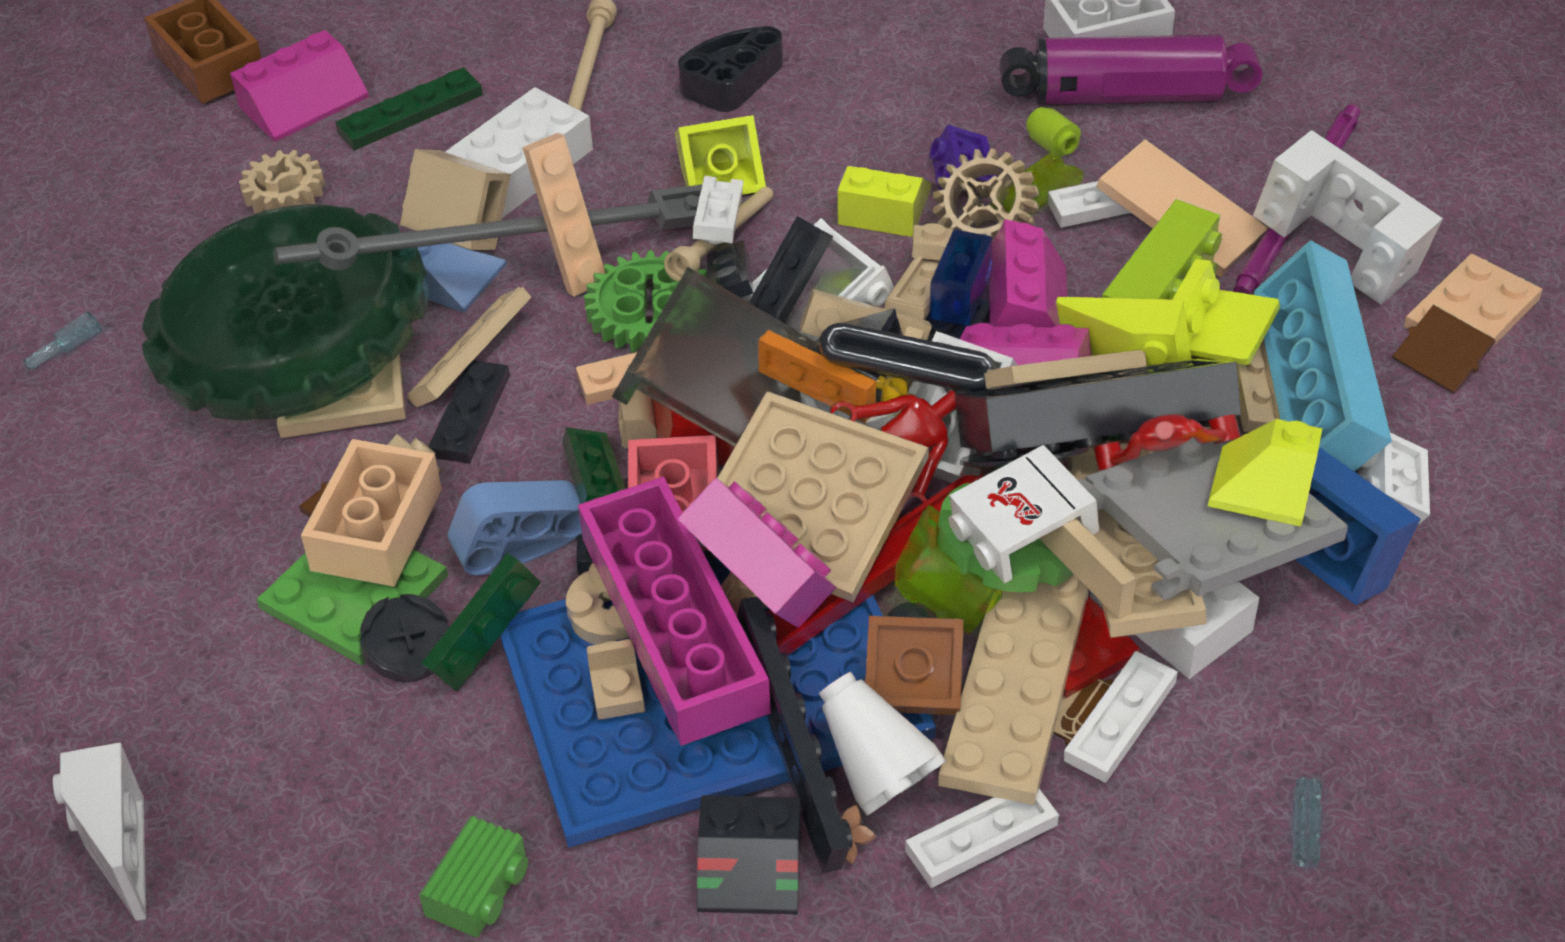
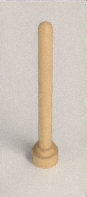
M592 0L587 11V19L591 26L568 101V105L580 111L603 32L615 20L617 8L611 0Z
M761 188L740 205L735 230L773 198L771 188ZM699 239L690 247L679 246L675 248L664 259V268L667 274L678 282L689 280L698 272L700 259L718 244H711Z

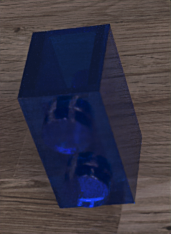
M953 229L930 282V319L970 326L992 273V236Z

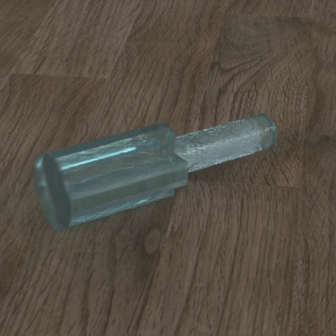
M85 312L53 333L52 335L55 340L26 358L24 365L27 369L32 370L62 349L68 354L102 331L99 322L90 312Z

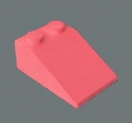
M716 436L628 440V488L664 476L683 513L715 477L718 478L719 476ZM700 545L702 551H709L707 547Z

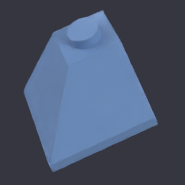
M453 243L399 249L392 255L399 290L463 313L468 310L507 265L506 260L479 250H470Z

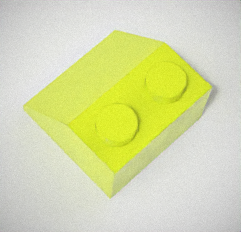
M753 115L678 127L676 130V144L686 186L701 185L705 176L717 177L716 181L731 183L732 179L743 180L742 195L756 193L761 188L766 187Z
M847 166L837 190L838 225L912 237L913 227L918 225L931 190V183L924 178L907 176L905 174Z

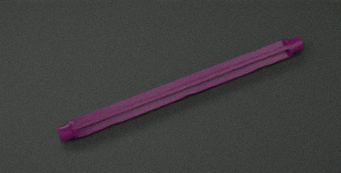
M1352 104L1347 105L1343 111L1337 114L1324 139L1342 149L1358 124L1360 109ZM1268 227L1243 270L1237 276L1233 292L1250 295L1254 293L1291 233L1283 237Z

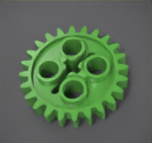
M649 250L645 258H640L639 254L632 252V260L626 261L619 256L617 257L618 266L614 267L610 264H604L605 274L594 273V283L587 284L588 294L584 295L587 322L592 323L593 333L601 332L603 342L614 338L615 348L617 349L628 343L633 353L639 346H645L646 350L654 348L657 336L697 338V328L707 329V319L714 317L713 307L715 306L709 293L707 270L700 269L689 280L678 282L673 280L664 268V259L669 254V251H665L660 257H655L654 252ZM653 279L654 289L652 292V323H647L646 313L648 306L647 280Z

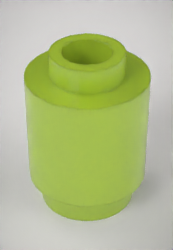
M1037 108L1030 114L1026 122V129L1030 138L1056 158L1073 153L1079 145L1080 128L1053 108Z

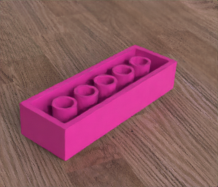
M664 476L579 504L578 510L584 544L629 638L633 640L635 651L680 746L771 714L769 678L698 541L677 519L682 514V511Z

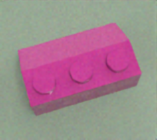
M326 30L311 34L304 40L281 48L267 57L248 63L243 68L230 73L239 107L274 142L369 97V93L344 46Z
M1004 219L988 253L990 324L998 327H1012L1017 324H1030L1033 327H1054L1060 325L1056 301L1057 297H1068L1066 265L1043 228Z
M978 323L967 326L960 337V340L1011 357L1017 365L1092 356L1089 328H1074L1068 324L1054 327H1033L1030 324L998 327L988 323Z

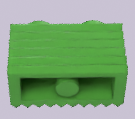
M470 816L419 894L424 915L476 938L479 937L486 923L492 925L498 919L503 907V897L511 884H519L526 873L528 858L525 854L522 836L518 833H512L509 829L504 830L501 826L496 827L491 822L487 823L483 819L478 820L475 816Z

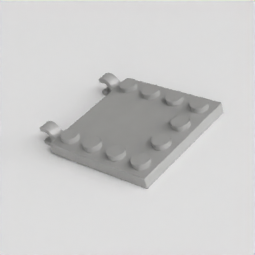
M1191 439L1179 448L1164 452H1154L1088 475L1086 479L1078 480L1096 499L1097 510L1104 509L1160 561L1155 564L1154 570L1163 579L1152 583L1151 589L1163 600L1170 599L1187 589H1190L1199 597L1344 541L1348 525L1310 493L1301 527L1208 507L1222 446L1233 440L1214 445V442L1201 444L1195 439Z

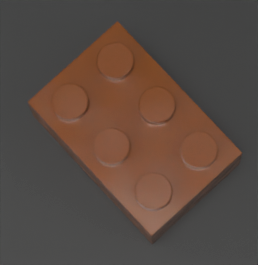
M184 0L144 17L154 53L201 104L233 91L234 86L230 73L243 68L248 63L262 59L258 41L218 0Z

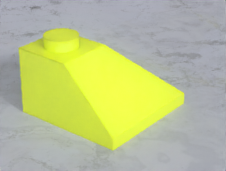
M1275 419L1223 445L1208 507L1301 527L1323 428L1309 426L1301 421L1289 422Z

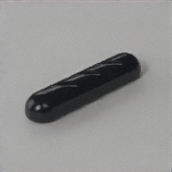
M835 323L823 330L819 339V349L823 357L835 365L965 392L988 390L986 389L984 373L997 369L993 359L981 351L847 323Z

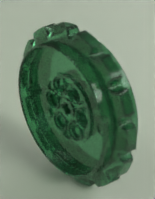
M324 204L284 206L240 219L199 243L179 262L163 282L160 298L151 301L145 314L142 330L147 338L142 344L144 358L157 384L163 385L172 400L191 411H199L207 407L214 418L227 420L277 419L282 416L292 417L326 407L352 394L372 380L389 362H392L414 336L415 333L411 323L423 318L429 297V288L424 278L427 275V271L418 248L359 254L355 263L345 270L329 269L319 263L318 260L276 264L273 257L274 248L316 243L318 235L327 228L338 227L346 229L353 233L356 238L401 232L397 224L377 214L368 213L363 216L355 212L353 208Z

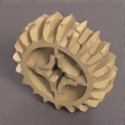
M992 148L988 151L986 158L983 157L979 149H975L973 153L974 159L968 161L965 155L960 154L959 161L962 165L959 168L947 164L946 169L951 175L950 178L938 177L939 185L945 190L933 192V198L940 203L933 207V212L937 217H942L937 224L953 229V238L960 236V244L966 245L970 241V246L973 244L976 254H981L984 251L985 244H988L989 249H991L1004 219L1028 223L1033 226L1034 219L1028 213L1036 212L1039 209L1038 203L1032 200L1039 195L1037 187L1030 185L1034 181L1032 173L1024 172L1025 165L1021 160L1012 163L1013 157L1010 153L1005 152L998 158L996 149ZM984 175H994L987 182L982 183L974 180ZM1014 184L1016 199L1011 212L1008 214L1003 208V201L1009 195L1007 190ZM964 189L969 195V199L962 208L964 213L958 218L956 210L957 200ZM975 192L982 198L987 196L990 199L991 197L996 210L990 205L984 206L983 203L981 206ZM986 220H994L998 223L988 228L972 227L973 225L978 227Z

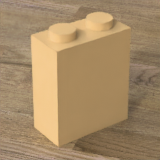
M415 149L410 166V176L403 202L400 225L418 231L501 221L511 174L440 150ZM498 237L456 242L453 244L470 250H496Z

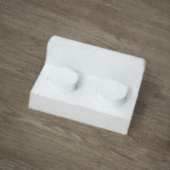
M1390 433L1392 442L1359 467L1358 475L1418 516L1420 524L1430 515L1428 450Z

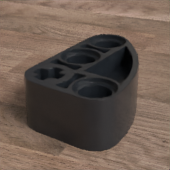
M772 26L745 28L713 37L693 47L678 60L680 92L682 96L720 112H730L738 109L783 66L782 33L779 29Z

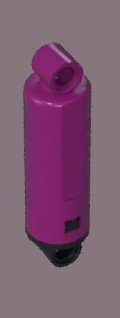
M1218 34L1037 38L1035 55L1026 48L1014 47L1002 55L999 63L1004 90L1008 94L1017 97L1027 96L1035 90L1037 105L1218 102L1224 97L1226 85L1235 92H1250L1261 83L1263 77L1262 68L1253 47L1245 43H1236L1226 48L1224 38ZM1240 65H1249L1242 71H1234ZM1020 68L1027 70L1021 75H1013L1011 73L1015 69Z

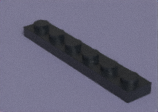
M757 596L741 599L737 619L769 678L771 714L766 716L795 797H801V814L822 874L841 870L849 849L853 845L851 828L847 820H841L835 805L837 802L835 784L830 776L825 777L820 763L821 748L818 738L815 734L809 733L805 722L806 708L803 697L799 692H794L790 681L791 666L788 656L785 652L780 653L775 640L777 634L775 620L771 613L765 612L762 601Z

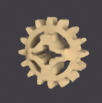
M279 150L276 153V157L272 158L264 154L262 155V162L251 161L249 163L251 170H243L241 172L243 180L239 181V185L246 206H253L255 213H260L265 209L268 217H272L276 211H281L283 217H287L289 210L292 209L301 213L303 212L302 205L313 206L315 205L314 196L323 195L322 187L325 186L319 162L317 160L311 161L310 154L298 157L297 150H293L289 155L283 154Z

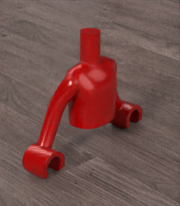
M950 390L933 405L924 398L913 394H906L886 401L860 406H852L845 401L834 403L830 407L829 413H834L841 406L848 407L851 414L848 420L854 422L857 419L889 415L900 411L880 429L885 433L926 446L928 449L931 448L929 458L907 498L908 500L911 497H919L921 504L927 501L925 498L926 491L948 446V429L943 418L956 409L955 392Z
M1179 414L1161 415L1149 419L1130 437L1125 449L1121 450L1120 442H1111L1093 447L1098 471L1137 459L1142 449L1151 452H1164L1179 448L1191 440L1192 437L1198 443L1214 442V445L1235 440L1241 437L1236 415L1231 414L1209 420L1210 429H1206L1199 422L1187 419Z

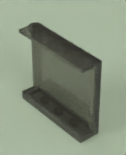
M687 267L612 397L627 406L637 389L735 447L767 391L794 401H798L800 397V391L759 372L758 339L770 330L806 348L817 346V342Z

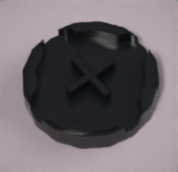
M401 594L400 597L391 599L386 597L376 602L365 614L359 632L360 651L368 666L382 677L397 682H417L433 674L421 663L448 630V619L443 610L426 598L414 594Z

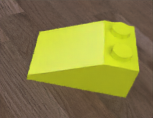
M1057 297L1056 305L1060 325L1068 324L1074 328H1089L1092 356L1141 350V352L1145 351L1147 366L1191 360L1183 300Z

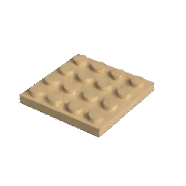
M767 391L718 479L728 487L735 481L743 489L750 492L767 508L761 516L766 512L771 514L799 539L794 545L795 548L801 543L832 570L826 576L837 587L831 594L854 602L929 458V452L926 446ZM696 538V540L698 541L699 545L704 546V545Z

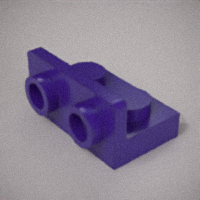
M947 124L940 137L935 138L932 142L929 152L935 171V182L938 184L939 190L945 189L939 185L938 177L950 178L951 175L946 169L947 164L959 168L962 165L959 161L960 154L965 155L968 161L974 159V150L979 149L983 157L986 158L990 150L987 136ZM984 175L974 180L983 183L990 180L994 175Z

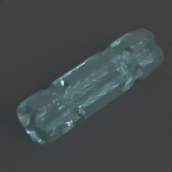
M1300 777L1296 780L1293 802L1295 807L1293 808L1292 830L1294 845L1292 847L1291 861L1297 867H1307L1309 869L1317 867L1321 857L1319 838L1321 837L1322 804L1320 799L1322 798V784L1316 778Z

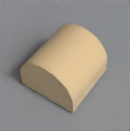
M622 390V393H620L618 424L622 447L628 448V440L654 439L657 436L652 400L643 391Z

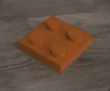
M869 616L865 683L899 713L956 715L957 712H960L964 619Z

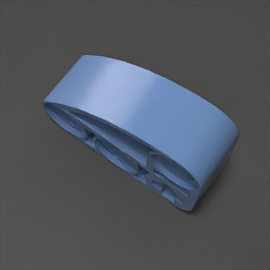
M564 480L476 484L462 495L448 530L447 538L466 573L475 576L491 574L507 553L523 564L554 552L577 538V535H581L578 505L581 502L574 485Z

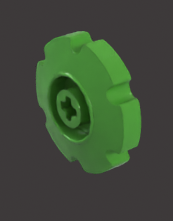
M965 483L957 487L949 495L966 487L970 483ZM949 495L942 503L937 524L940 528L937 543L945 559L961 574H976L983 579V585L1009 592H1035L1038 583L1057 586L1073 575L1063 562L1040 539H1037L1009 554L1012 580L1003 583L992 569L987 571L980 565L968 540L961 542L953 533L948 520L952 516Z

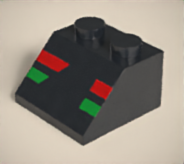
M701 795L697 854V912L798 915L802 839L801 797Z

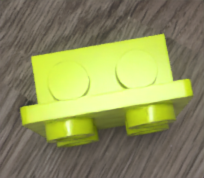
M1195 259L1172 299L1184 301L1192 356L1221 361H1235L1237 364L1243 365L1251 363L1280 309L1279 300L1276 298L1220 290V283L1215 277L1211 261Z

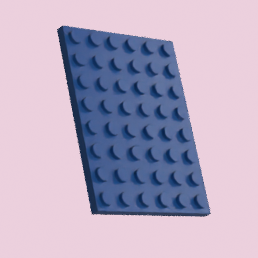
M717 557L708 559L707 561L721 586L731 571ZM873 595L787 655L791 666L790 681L795 693L799 692L802 695L805 703V722L810 734L817 736L820 744V763L823 771L843 766L823 712L822 705L825 702L819 695V692L849 672L853 674L856 681L862 679L865 682L869 616H883ZM566 599L518 612L499 637L568 848L700 809L701 795L743 796L790 782L766 715L680 746L636 651V664L645 712L598 720L586 651L588 646L594 644L580 638L573 630L567 615ZM612 600L604 603V609L609 610L613 606ZM768 606L765 608V612L770 610ZM627 637V638H625V639H619V640H616V641L627 640V639H630V638ZM900 713L929 740L935 738L936 726L930 714Z

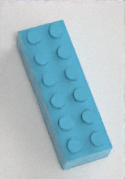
M1310 240L1254 291V294L1276 298L1280 303V309L1264 337L1280 420L1289 422L1301 421L1309 426L1323 428L1319 447L1351 470L1356 471L1391 443L1392 439L1347 260Z

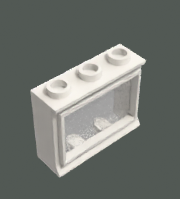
M822 218L814 226L832 235L833 238L778 334L806 348L817 346L820 339L818 336L801 332L799 328L812 288L876 307L885 303V300L894 288L889 274L883 265L880 266L834 231ZM766 270L752 282L753 292H755ZM753 294L734 300L741 313H743Z

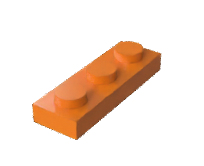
M770 330L758 339L759 372L829 406L838 401L848 402L852 406L876 403V381L848 367L830 363L822 355ZM841 406L837 409L849 416L851 415L848 407ZM864 418V419H858V420H860V421L866 423L870 418Z

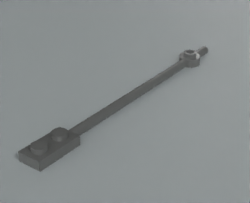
M703 184L651 190L648 203L587 210L591 226L656 218L661 230L693 226ZM544 216L356 238L353 233L346 229L332 227L323 230L318 235L316 243L274 248L273 257L276 264L318 260L319 263L329 269L345 270L355 263L359 254L546 232L548 229Z

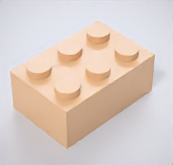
M352 439L301 534L310 571L395 587L442 490L435 453Z

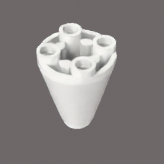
M851 672L843 675L819 692V695L825 702L822 705V709L853 795L867 816L946 762L934 743L862 679L856 681Z

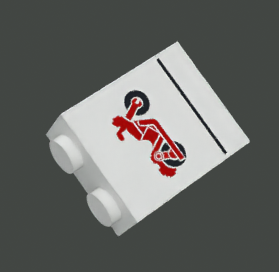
M1044 445L949 495L952 516L948 520L953 533L961 542L968 540L974 548V553L980 565L987 571L992 569L1003 583L1012 580L1009 554L1076 518L1093 535L1099 532L1096 499Z

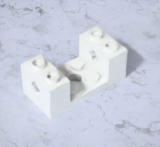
M1312 130L1274 160L1253 214L1254 217L1283 237H1286L1312 215L1363 251L1351 276L1353 286L1380 305L1418 272L1443 220L1442 217ZM1354 199L1363 204V211L1357 208Z

